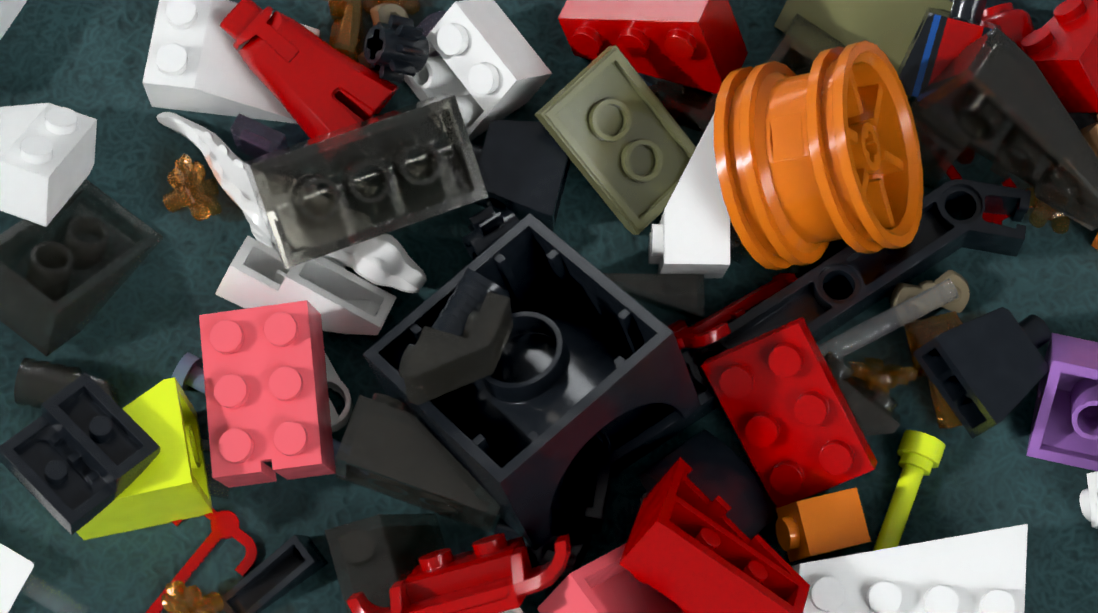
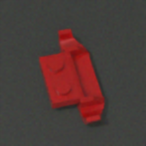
M504 533L490 535L473 542V550L456 555L452 554L450 548L436 550L418 558L420 565H417L406 579L397 581L389 589L391 607L374 605L366 598L363 591L352 594L346 602L352 613H500L521 606L526 595L537 593L553 585L567 567L571 553L569 534L559 536L554 543V558L544 565L533 568L523 536L506 540Z

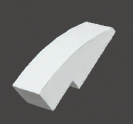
M248 235L215 295L245 309L307 300L321 314L323 331L356 335H378L397 298L303 246L296 259L293 260Z

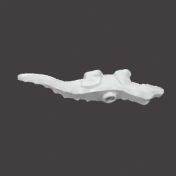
M162 112L157 115L156 118L159 123L183 135L200 149L220 186L243 211L245 218L250 224L251 232L257 241L278 252L287 249L295 255H298L303 246L344 269L346 266L353 268L359 276L373 284L393 287L403 292L417 293L427 281L424 271L409 257L398 240L389 234H375V227L367 216L347 210L343 211L336 204L318 195L317 187L313 183L301 182L281 175H267L256 170L237 157L215 133L193 121L172 112Z

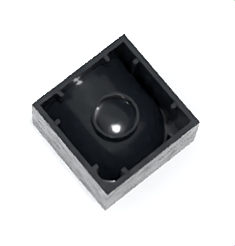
M530 213L363 353L401 422L520 537L523 536V539L535 551L553 537L550 530L549 514L552 499L561 477L581 448L600 429L623 413L646 404H667L684 419L688 418L701 406L674 332ZM470 268L496 283L510 294L501 305L502 308L495 315L492 324L483 332L484 334L478 340L474 352L469 360L465 362L462 370H459L457 374H447L441 370L438 363L430 364L425 361V357L420 351L422 350L424 340L428 337L429 331L439 317V313L447 304L448 298L455 291V287L464 276L465 270Z

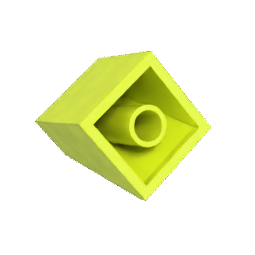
M175 377L164 379L122 408L160 446V453L115 500L76 532L83 540L213 513L196 410Z

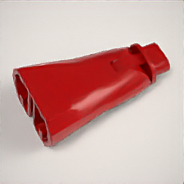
M241 0L223 19L220 27L236 40L233 47L238 51L252 72L287 109L330 163H334L341 156L340 152L342 150L345 151L349 147L347 144L354 136L358 137L363 128L369 125L375 113L378 115L395 95L399 87L391 81L379 79L377 72L332 47L293 18L277 10L273 13L274 9L271 6H267L263 10L252 0Z

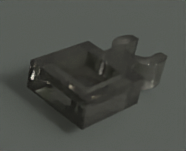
M644 74V80L655 84L648 87L678 124L702 133L705 132L715 112L718 94Z

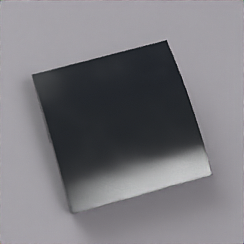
M86 372L41 404L42 416L0 445V462L71 535L115 500L160 453V446Z
M705 429L693 435L637 475L645 490L649 493L681 457L693 469L687 477L711 501L719 495L732 508L726 516L749 539L753 538L778 517L776 512L778 507L756 475L728 446Z

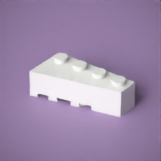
M1028 524L794 565L792 568L810 585L803 613H1024Z

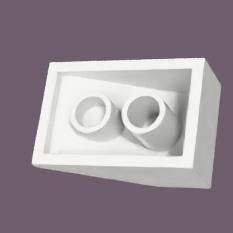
M159 0L142 82L152 107L298 124L281 102L252 72L238 51L233 47L236 40L220 27L223 19L238 3L229 0ZM303 25L308 30L313 32L315 35L320 37L319 29Z
M51 103L0 107V211L47 227L87 178L94 166L97 119Z
M714 114L664 209L660 223L652 224L651 232H649L648 261L649 264H658V278H722L730 266V216L723 199L717 174L714 151Z

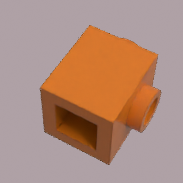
M857 487L796 501L776 508L778 515L776 521L777 539L782 549L787 551L790 562L871 542Z

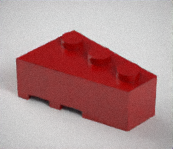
M1066 0L1054 9V16L1042 28L1029 33L1022 39L1021 47L1006 63L1033 112L1098 113V0Z
M680 457L643 499L619 565L630 571L638 581L650 585L678 604L685 613H803L810 585L759 534L750 540L726 516L732 507L719 495L711 501L687 477L693 469Z

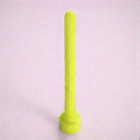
M904 431L897 450V454L901 456L898 464L903 469L873 551L899 545L923 476H929L932 468L939 467L946 445L938 438L920 431Z

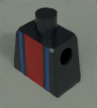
M954 0L950 12L928 7L897 71L906 95L992 117L1002 29L1000 25L981 20L987 0Z

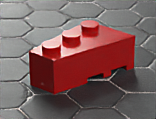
M567 0L558 16L559 23L575 56L594 60L607 47L616 45L638 73L718 94L723 80L731 71L742 68L748 54L728 0Z

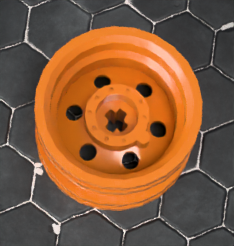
M864 40L847 45L845 48L838 46L823 50L813 61L810 72L796 75L786 64L771 61L755 67L740 68L731 71L721 84L716 98L713 120L717 174L732 225L743 246L756 262L764 268L772 270L786 269L792 265H809L821 259L828 248L829 241L843 239L856 252L865 254L875 253L883 248H902L912 242L919 228L924 194L919 139L913 113L897 71L887 55L876 44Z

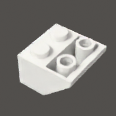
M463 0L454 2L426 36L429 44V55L423 69L417 72L414 77L404 75V80L453 143L454 141L468 143L485 132L491 121L502 120L526 104L552 75V72L494 0Z

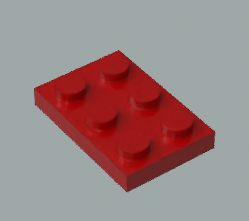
M803 317L712 356L702 364L701 367L768 495L778 508L800 501L875 470L878 461Z

